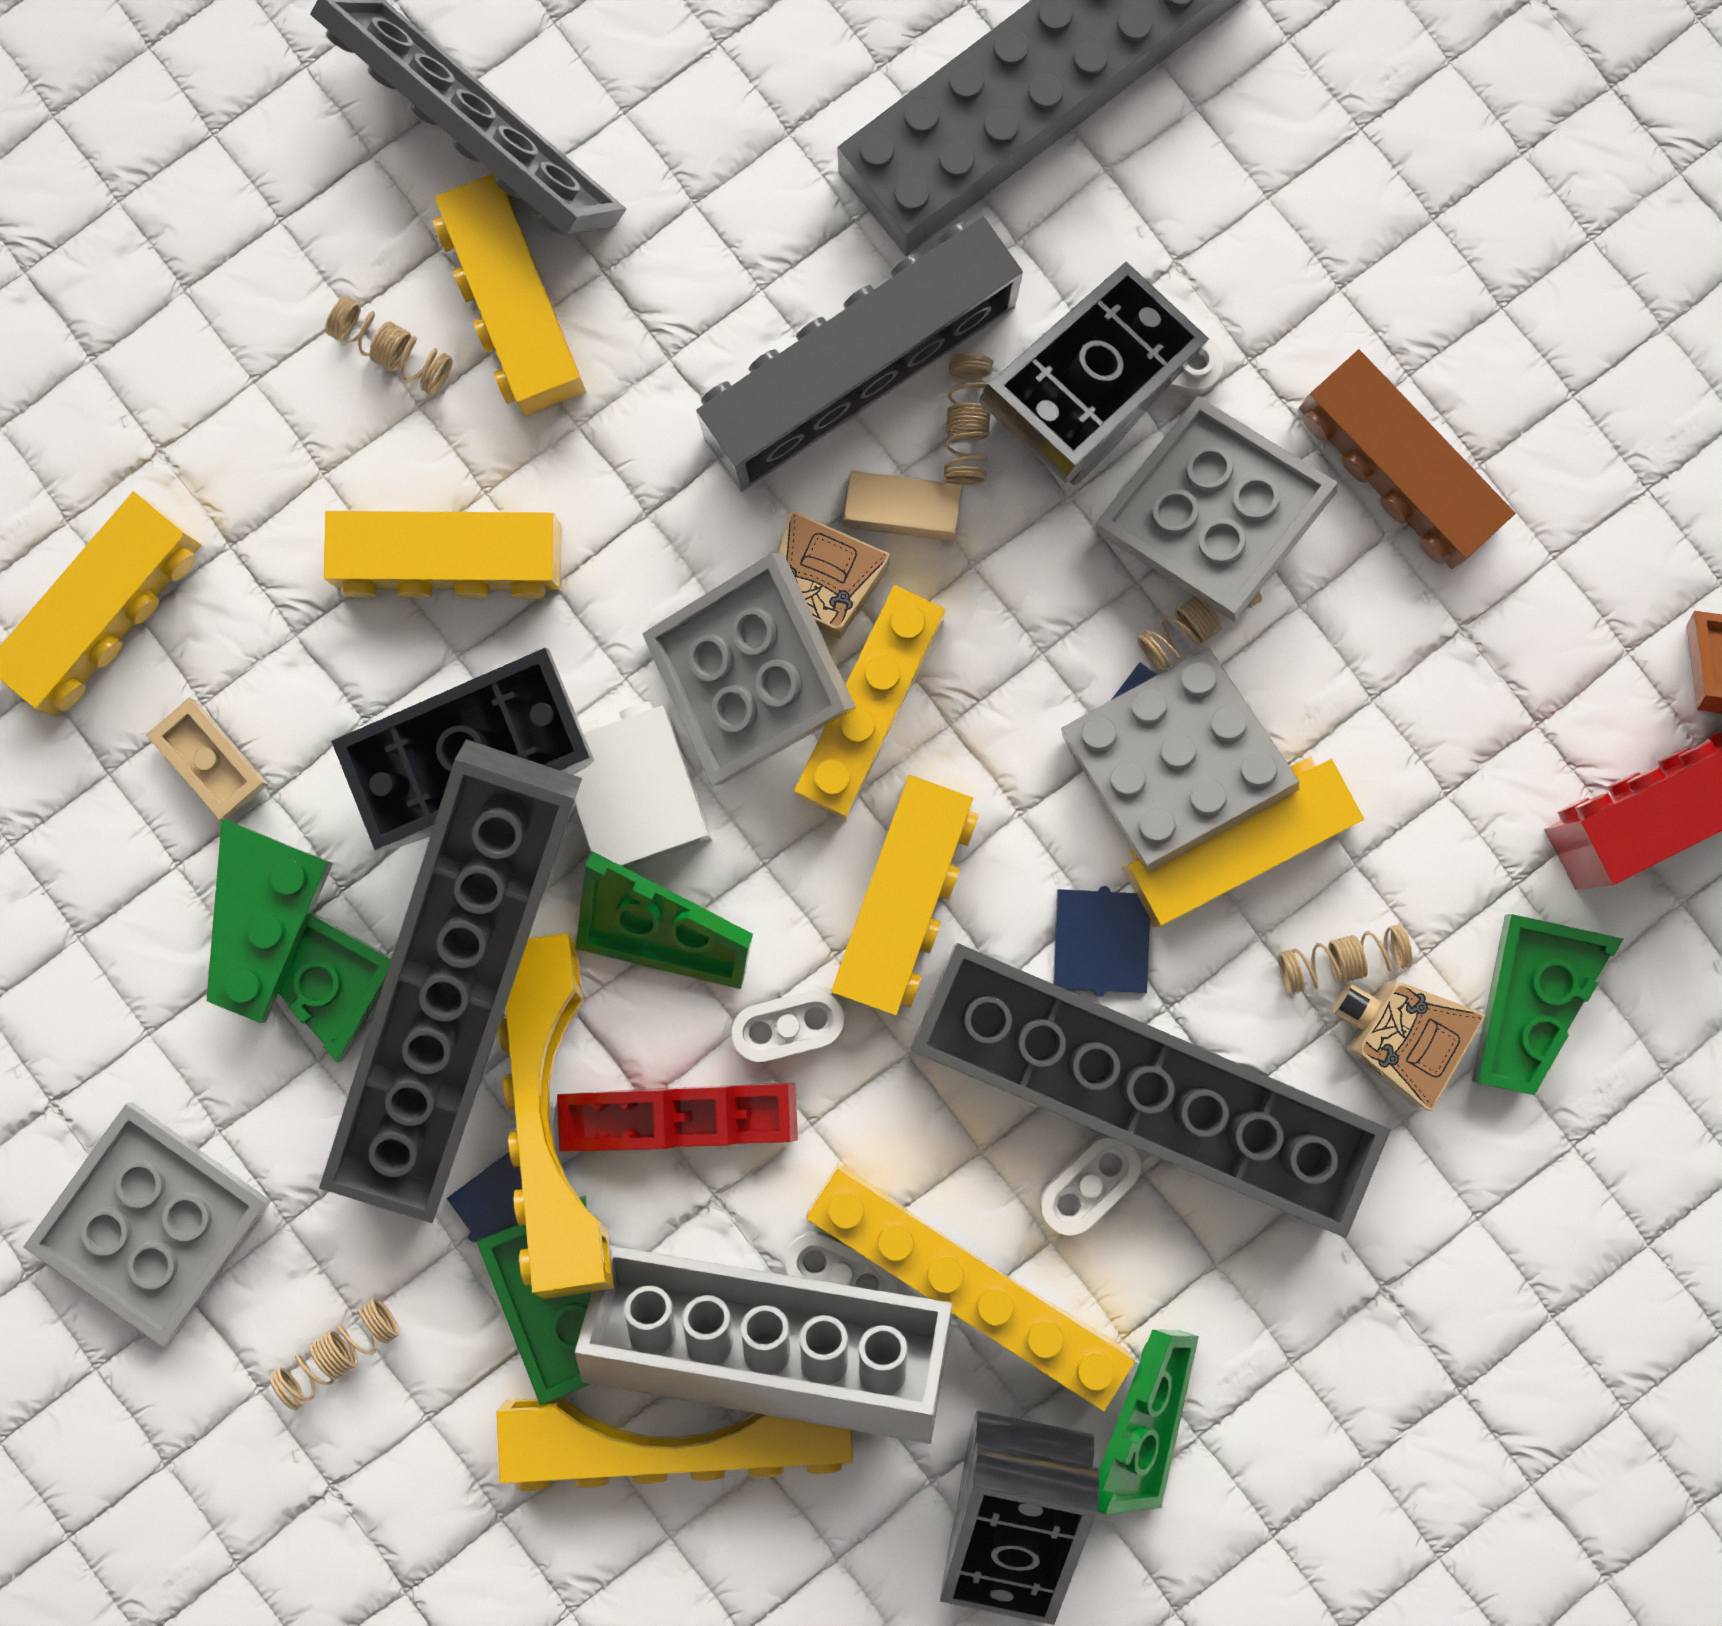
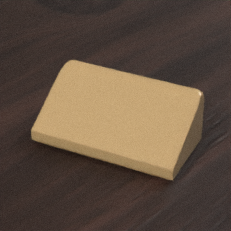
M851 471L844 513V527L955 541L962 485Z

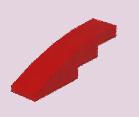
M796 1083L675 1087L557 1094L559 1152L649 1150L672 1147L729 1146L744 1143L798 1141Z

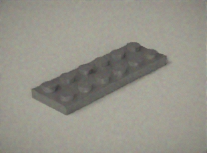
M386 0L316 1L310 15L327 29L326 37L334 45L344 51L355 53L369 65L368 73L377 82L388 88L398 90L411 102L410 109L416 116L429 124L442 128L453 138L452 145L460 154L470 160L481 162L496 175L494 181L503 191L513 197L523 198L538 211L537 219L546 228L554 233L566 236L617 225L627 209Z

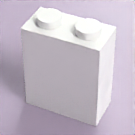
M651 701L642 702L619 712L621 720L601 727L598 720L580 724L594 762L574 774L582 778L575 799V805L591 851L624 868H629L712 839L669 713L663 705L653 708Z

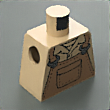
M791 510L779 553H784L819 630L841 639L887 572L890 565V553Z
M1385 981L1375 997L1349 983L1338 996L1332 1009V1013L1358 1027L1346 1050L1409 1104L1427 1111H1432L1486 1017L1479 1011L1398 981Z

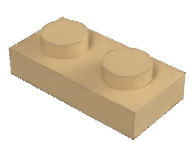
M188 698L146 734L219 820L231 818L269 785L194 699Z

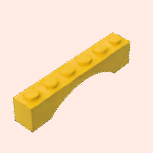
M568 933L528 939L505 1008L506 1017L502 1018L498 1029L499 1042L503 1053L510 1052L512 1074H505L503 1076L504 1097L507 1108L515 1109L517 1131L509 1132V1153L513 1167L520 1166L522 1189L514 1191L515 1215L518 1225H526L528 1249L520 1250V1271L523 1284L525 1286L532 1285V1293L542 1299L614 1289L608 1229L587 1210L569 1184L556 1154L550 1125V1083L555 1058L569 1024L583 1004L578 950L575 948L576 944Z
M839 1163L807 1211V1220L929 1299L952 1303V1314L1102 1411L1106 1410L1135 1363L1134 1358L1126 1348L1078 1317L1037 1295L978 1258L913 1214L886 1193Z
M559 1397L542 1405L539 1404L537 1398L505 1400L496 1411L499 1483H516V1489L520 1491L546 1489L551 1487V1480L574 1479L576 1487H599L608 1484L609 1477L632 1476L633 1483L655 1484L666 1481L668 1479L667 1474L687 1472L691 1473L692 1480L710 1481L725 1477V1470L749 1469V1475L752 1477H773L783 1474V1467L807 1466V1472L828 1474L842 1470V1463H853L852 1430L754 1413L742 1421L712 1432L673 1437L649 1436L615 1428L584 1413L564 1397Z

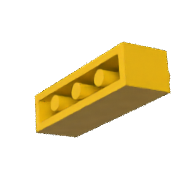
M492 173L434 196L441 216L432 219L445 252L455 248L462 267L452 271L465 302L475 299L482 318L473 321L481 344L486 353L496 350L503 369L493 372L506 404L516 401L526 417L584 394L587 391L508 195L495 183L494 177L496 175Z
M132 491L0 645V680L36 710L56 716L60 711L70 709L84 694L86 688L84 683L97 667L106 666L118 655L122 648L120 640L134 624H141L154 613L159 604V598L157 597L171 581H177L188 573L196 560L194 554L202 544L155 505Z
M325 511L323 579L337 589H341V595L371 598L376 596V589H398L397 595L401 597L430 598L432 597V589H454V596L467 599L487 598L489 590H511V597L519 599H542L545 597V590H560L561 523L554 513Z
M894 584L845 684L856 709L824 727L794 789L796 797L847 821L944 620L945 608Z
M1310 756L1292 765L1290 768L1300 781L1297 792L1149 873L1145 870L1134 850H1130L1135 861L1123 866L1122 869L1141 900L1153 927L1162 926L1365 820L1333 759L1331 758L1316 766Z
M908 775L833 984L832 993L893 1015H897L900 1004L911 1008L922 975L912 972L919 950L930 954L941 925V921L931 918L938 897L950 899L960 871L959 867L950 864L958 843L965 846L969 845L979 818V814L969 811L974 797Z

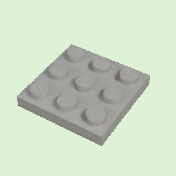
M1197 396L1097 520L1096 529L1097 533L1230 620L1236 622L1335 496L1338 482Z
M784 553L769 554L642 633L711 786L724 784L856 709Z
M1209 647L1061 727L1062 737L1147 873L1299 790L1300 781Z
M134 1102L126 1103L23 1247L164 1348L174 1340L269 1206L271 1200Z

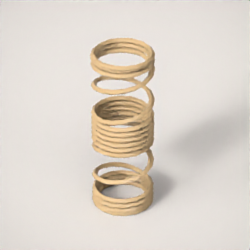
M344 296L333 306L325 324V331L328 336L339 340L342 344H349L358 339L359 351L363 356H369L371 361L378 363V365H381L386 370L388 369L390 372L400 368L402 378L405 381L414 380L421 375L420 388L429 395L435 394L443 386L452 368L453 360L450 355L442 353L436 357L438 350L434 348L427 357L424 367L416 375L406 377L404 375V363L416 344V335L411 337V333L407 332L406 329L392 321L385 322L375 334L369 353H366L362 350V337L374 320L375 312L371 311L368 313L358 335L351 340H344L343 338L350 333L359 318L361 305L359 301L356 302L352 297ZM442 365V367H441L439 373L437 374V376H436L435 379H434L435 374L437 373L438 369H439L440 366Z
M962 353L954 355L949 359L950 376L963 385L953 388L947 395L954 405L947 408L945 431L952 436L945 442V447L953 454L961 457L949 461L944 466L943 478L950 483L974 485L987 481L986 474L988 472L985 469L973 466H956L948 468V466L966 460H987L988 457L961 453L950 448L949 442L957 438L967 440L987 438L990 431L989 420L991 413L981 404L959 403L953 400L951 396L953 392L968 387L985 388L988 383L968 382L954 376V374L970 378L987 377L993 373V360L982 354Z
M1261 591L1258 592L1247 606L1248 608H1253V606L1262 601ZM1192 596L1186 603L1175 609L1177 619L1170 616L1163 617L1162 628L1166 640L1159 634L1145 630L1144 633L1137 637L1138 643L1146 657L1162 672L1170 668V661L1159 644L1148 634L1160 640L1177 659L1181 660V656L1175 649L1167 632L1166 620L1170 619L1182 627L1187 636L1197 645H1201L1205 640L1207 641L1208 638L1222 630V624L1213 609L1195 596Z
M1397 924L1387 928L1383 945L1376 935L1370 931L1364 932L1361 941L1355 935L1330 940L1328 948L1321 943H1316L1312 950L1311 966L1304 954L1298 949L1281 951L1278 955V964L1284 987L1290 995L1303 993L1305 990L1304 977L1295 955L1296 952L1305 963L1314 988L1318 989L1315 967L1317 947H1322L1327 953L1333 975L1339 984H1342V982L1346 983V981L1350 982V980L1354 981V979H1362L1363 976L1366 978L1368 975V965L1364 953L1366 935H1370L1376 941L1384 957L1386 968L1391 972L1392 968L1387 945L1390 930L1391 945L1397 964L1402 969H1405V967L1409 968L1413 964V952L1409 936L1405 928L1401 924Z
M373 1298L363 1305V1310L358 1309L359 1316L372 1335L374 1348L371 1351L362 1349L351 1340L341 1324H337V1329L348 1342L350 1349L344 1340L331 1330L310 1344V1354L319 1369L332 1379L329 1382L316 1377L310 1371L304 1359L298 1354L295 1355L297 1363L309 1377L312 1388L310 1396L304 1397L300 1385L285 1368L278 1367L277 1370L270 1373L271 1386L285 1406L297 1411L304 1405V1400L310 1401L314 1398V1380L323 1385H332L335 1380L338 1381L343 1375L357 1367L358 1358L355 1349L364 1354L373 1355L376 1353L377 1339L388 1344L399 1336V1326L394 1316L380 1300ZM282 1386L292 1394L294 1400L285 1392Z

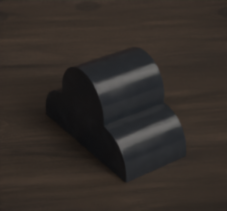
M1126 261L991 380L982 392L979 403L1064 483L1070 482L1072 485H1076L1115 448L1142 417L1148 407L1192 362L1210 338Z
M548 648L540 649L331 741L375 851L404 846L431 836L454 760L466 739L572 775L594 762L583 730Z
M976 1411L962 1472L957 1510L946 1557L940 1602L1055 1625L1098 1509L1099 1469L1093 1467V1434Z

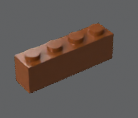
M1360 349L1356 350L1320 383L1298 408L1305 415L1303 416V422L1308 430L1323 442L1329 440L1343 455L1341 460L1346 470L1358 481L1363 483L1368 481L1382 496L1380 502L1385 511L1397 522H1407L1421 537L1419 544L1423 551L1438 564L1446 563L1452 570L1468 559L1516 514Z

